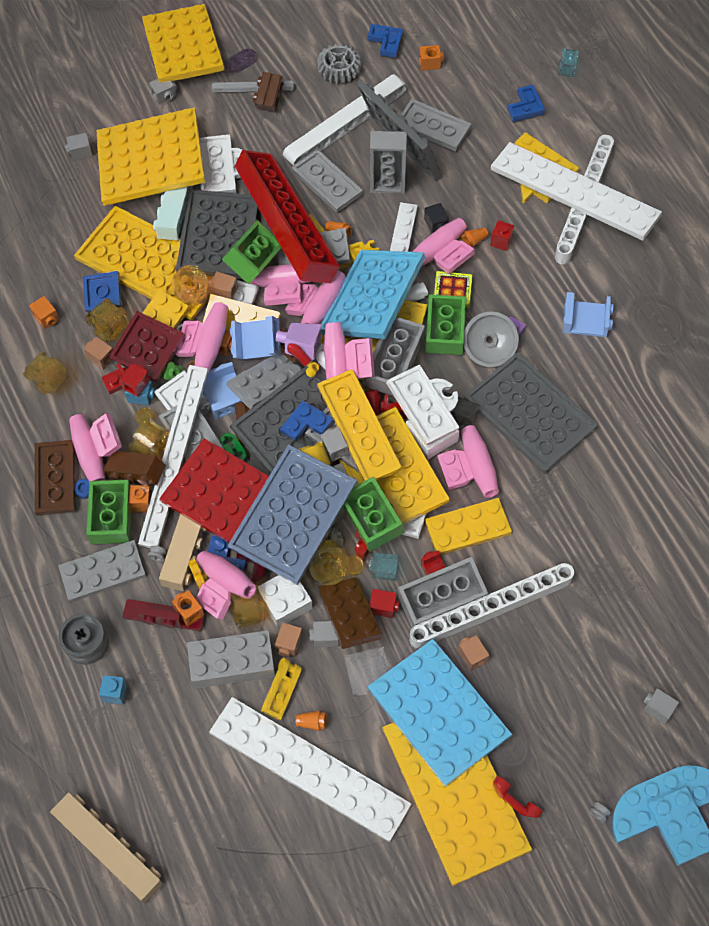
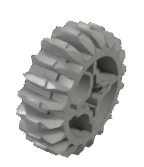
M342 43L338 46L334 44L333 47L328 45L327 49L323 48V51L319 53L317 69L320 76L324 77L325 81L329 80L330 84L332 82H336V84L342 82L344 84L345 81L350 83L351 79H355L356 75L360 73L361 58L358 51H355L354 47L349 48L348 44L346 46H343Z

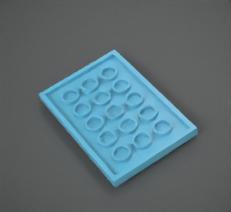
M360 250L345 278L339 295L321 323V334H325L327 323L340 322L344 336L385 339L426 258L424 252Z
M434 639L430 640L368 686L370 693L445 787L512 736L507 727Z

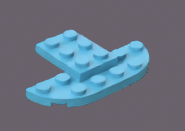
M691 765L682 766L629 789L618 801L612 817V830L616 843H620L657 826L677 866L708 853L709 829L698 808L709 803V769Z

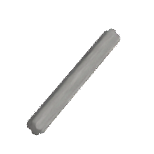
M292 80L284 81L282 91H293L294 82ZM258 81L212 83V91L214 93L258 92L259 87L257 86Z

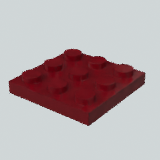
M136 311L109 358L127 368L132 363L137 366L142 365L148 370L150 379L158 382L183 341L185 334Z

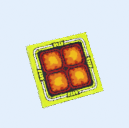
M437 271L434 295L465 296V308H469L472 274H448L447 272Z

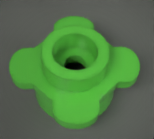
M173 362L168 363L163 373L164 379L171 380L183 371L182 366H176Z

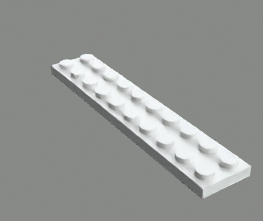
M510 142L491 165L492 171L640 240L645 239L662 214L660 210Z
M233 697L209 731L212 736L389 843L411 807L410 802Z

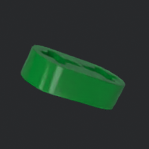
M231 433L223 434L220 438V444L224 450L234 456V452L241 456V460L246 462V452L236 436ZM226 440L232 442V448L229 446V444L225 443Z

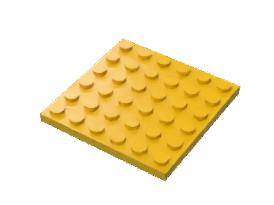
M195 107L96 130L101 201L103 206L205 183Z

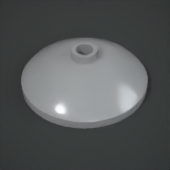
M484 312L475 316L467 324L464 330V349L469 358L475 363L484 367H497L504 364L515 354L519 341L518 331L514 323L507 316L498 312ZM488 336H491L493 339L491 343L486 341Z

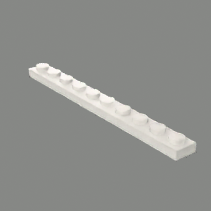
M189 365L162 459L166 467L158 484L154 486L138 542L139 546L150 548V546L160 545L170 507L161 503L159 498L182 467L209 372L207 368Z

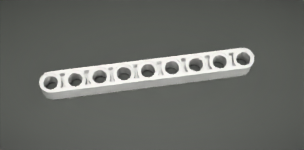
M393 74L373 88L377 95L381 94L386 101L385 103L388 105L405 93L407 84ZM362 96L286 147L283 156L294 166L318 149L321 152L370 118L371 115Z
M600 136L584 175L598 183L602 179L612 152L614 140L611 136ZM571 208L557 244L555 260L559 264H567L571 260L587 218V214Z
M566 563L557 565L417 624L410 631V644L414 648L419 649L432 639L438 642L565 588L572 581L574 569ZM560 573H566L568 578L561 577ZM547 580L551 585H544L541 581ZM524 588H530L533 592L527 593L524 591ZM511 595L515 600L509 601L505 597ZM494 603L497 607L492 609L487 604ZM477 611L479 615L472 616L469 614V612ZM457 618L461 623L454 624L451 622V619ZM440 626L443 630L435 632L432 628ZM422 634L424 638L417 640L414 638V635Z

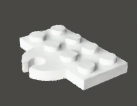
M230 134L201 137L200 144L205 174V183H200L201 190L236 193L235 179L241 177L234 166L242 150L231 148Z
M420 365L387 380L386 384L425 447L458 431L459 426L450 413L458 402L457 391L453 392L450 397H446L442 393L443 390H450L453 385L450 382L437 378L429 380Z

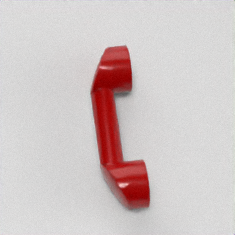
M496 776L493 781V787L500 798L523 816L539 818L543 811L531 802H528L526 806L521 804L507 792L511 785L503 778Z

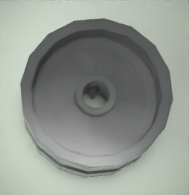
M85 613L76 614L68 618L61 626L58 636L60 645L70 660L82 665L92 664L101 659L107 651L109 643L107 633L100 621L91 614Z

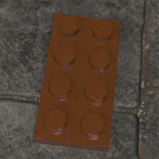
M72 440L35 443L36 516L75 512V467Z
M357 577L318 586L320 597L342 649L382 639L381 631Z

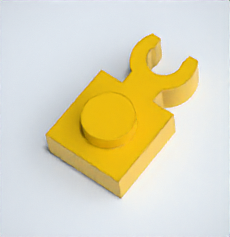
M370 240L366 245L362 241L349 245L352 263H354L360 250H379L378 247L372 248L375 241Z
M193 559L188 561V564L200 590L202 584H205L208 578L205 572L201 573L196 560Z

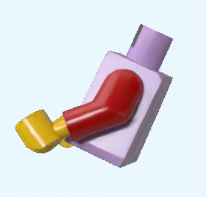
M291 323L288 332L277 331L276 342L285 343V353L296 357L304 366H307L306 374L309 377H314L319 370V365L310 361H314L319 344L325 340V335H321V324Z

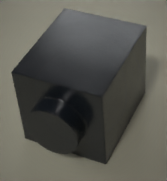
M441 203L424 209V219L431 234L449 223V218Z

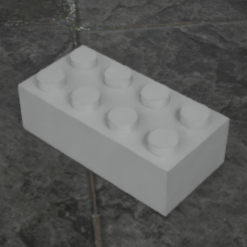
M371 131L370 193H405L407 132Z
M399 317L395 318L386 338L379 339L373 353L375 377L364 378V387L394 396L386 382L388 379L412 368L424 339L425 325Z
M472 557L396 589L397 596L411 628L488 594Z
M269 630L187 642L191 683L194 689L275 677Z

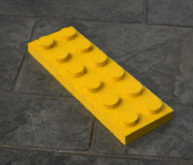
M353 369L318 383L317 387L348 446L363 481L373 476L378 481L400 471L402 467Z

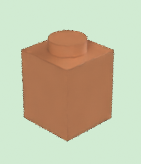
M216 271L214 277H211L208 283L211 294L232 300L238 289L237 278Z
M95 337L86 344L84 351L87 359L104 370L112 361L109 356L113 348L98 337Z
M282 623L275 643V649L279 655L284 657L296 656L303 635L302 628Z
M477 635L472 638L468 636L460 641L458 652L470 671L488 662L490 655Z

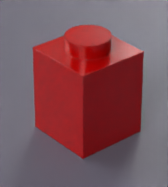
M498 220L491 235L490 246L507 251L513 238L515 225Z
M133 363L120 379L122 389L137 397L141 395L150 382L148 370L142 365L137 366Z
M373 589L369 605L373 615L393 619L394 612L398 613L400 603L399 600H396L397 593Z

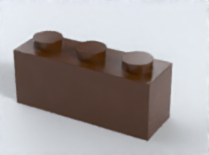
M116 451L110 455L103 470L109 475L111 480H129L130 484L140 483L148 486V484H158L166 465L156 455Z

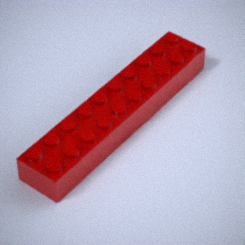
M242 150L234 167L300 281L331 283L340 265L273 155Z

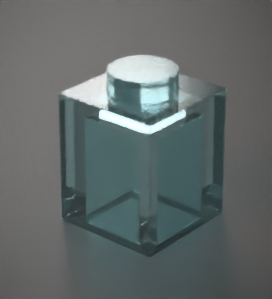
M562 49L558 75L574 77L579 51Z
M374 553V560L370 559L369 571H372V578L396 581L398 555Z

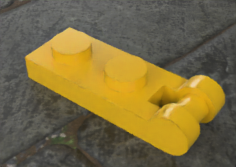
M286 658L280 660L277 673L262 706V712L277 720L282 719L302 668L299 665H292Z

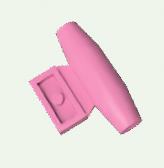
M457 218L437 229L413 251L424 252L426 258L422 266L435 259L437 266L448 274L475 254L471 246L462 240H457L467 229L466 223L461 218Z
M286 264L265 267L250 284L265 287L264 303L265 306L301 302V284L311 281H300L292 265Z
M337 271L331 283L323 282L319 288L312 284H301V302L289 303L285 308L286 313L296 316L304 314L301 323L321 324L339 295L346 276L341 271Z
M215 302L204 324L200 321H184L181 332L185 334V337L175 355L178 357H193L196 354L194 366L207 368L210 371L219 353L225 333L228 306L224 303Z
M327 323L324 340L326 379L353 369L357 378L375 377L372 339L351 340L346 344L341 323Z
M105 413L93 423L92 428L89 426L84 415L77 414L69 419L71 437L82 470L89 481H106L102 457H109L122 447L112 416Z
M474 425L466 426L461 430L464 451L451 450L437 455L448 489L450 491L465 486L474 478L484 497H493L499 493L496 471L487 446Z
M202 551L198 554L196 562L210 579L205 584H202L196 600L202 608L214 617L223 620L231 604V593L249 599L255 594L256 586L242 570L223 557L208 551Z

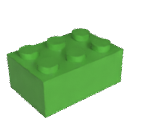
M256 220L222 260L249 284L270 262L281 246L276 237Z
M429 294L425 353L462 355L465 296Z
M374 476L355 486L343 508L369 552L402 535L404 533L403 524Z
M129 480L89 481L87 537L91 544L126 543L130 541L131 509L128 503Z

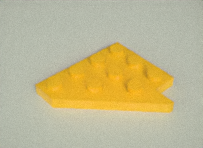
M526 132L515 142V145L576 173L579 172L578 166ZM520 184L523 203L532 195H535L545 203L552 199Z

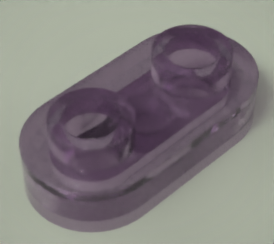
M247 48L231 56L226 61L227 70L231 73H239L256 62V52L253 49Z

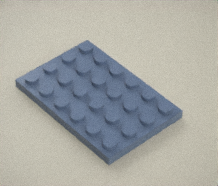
M288 444L229 542L228 548L298 585L358 483L357 480Z

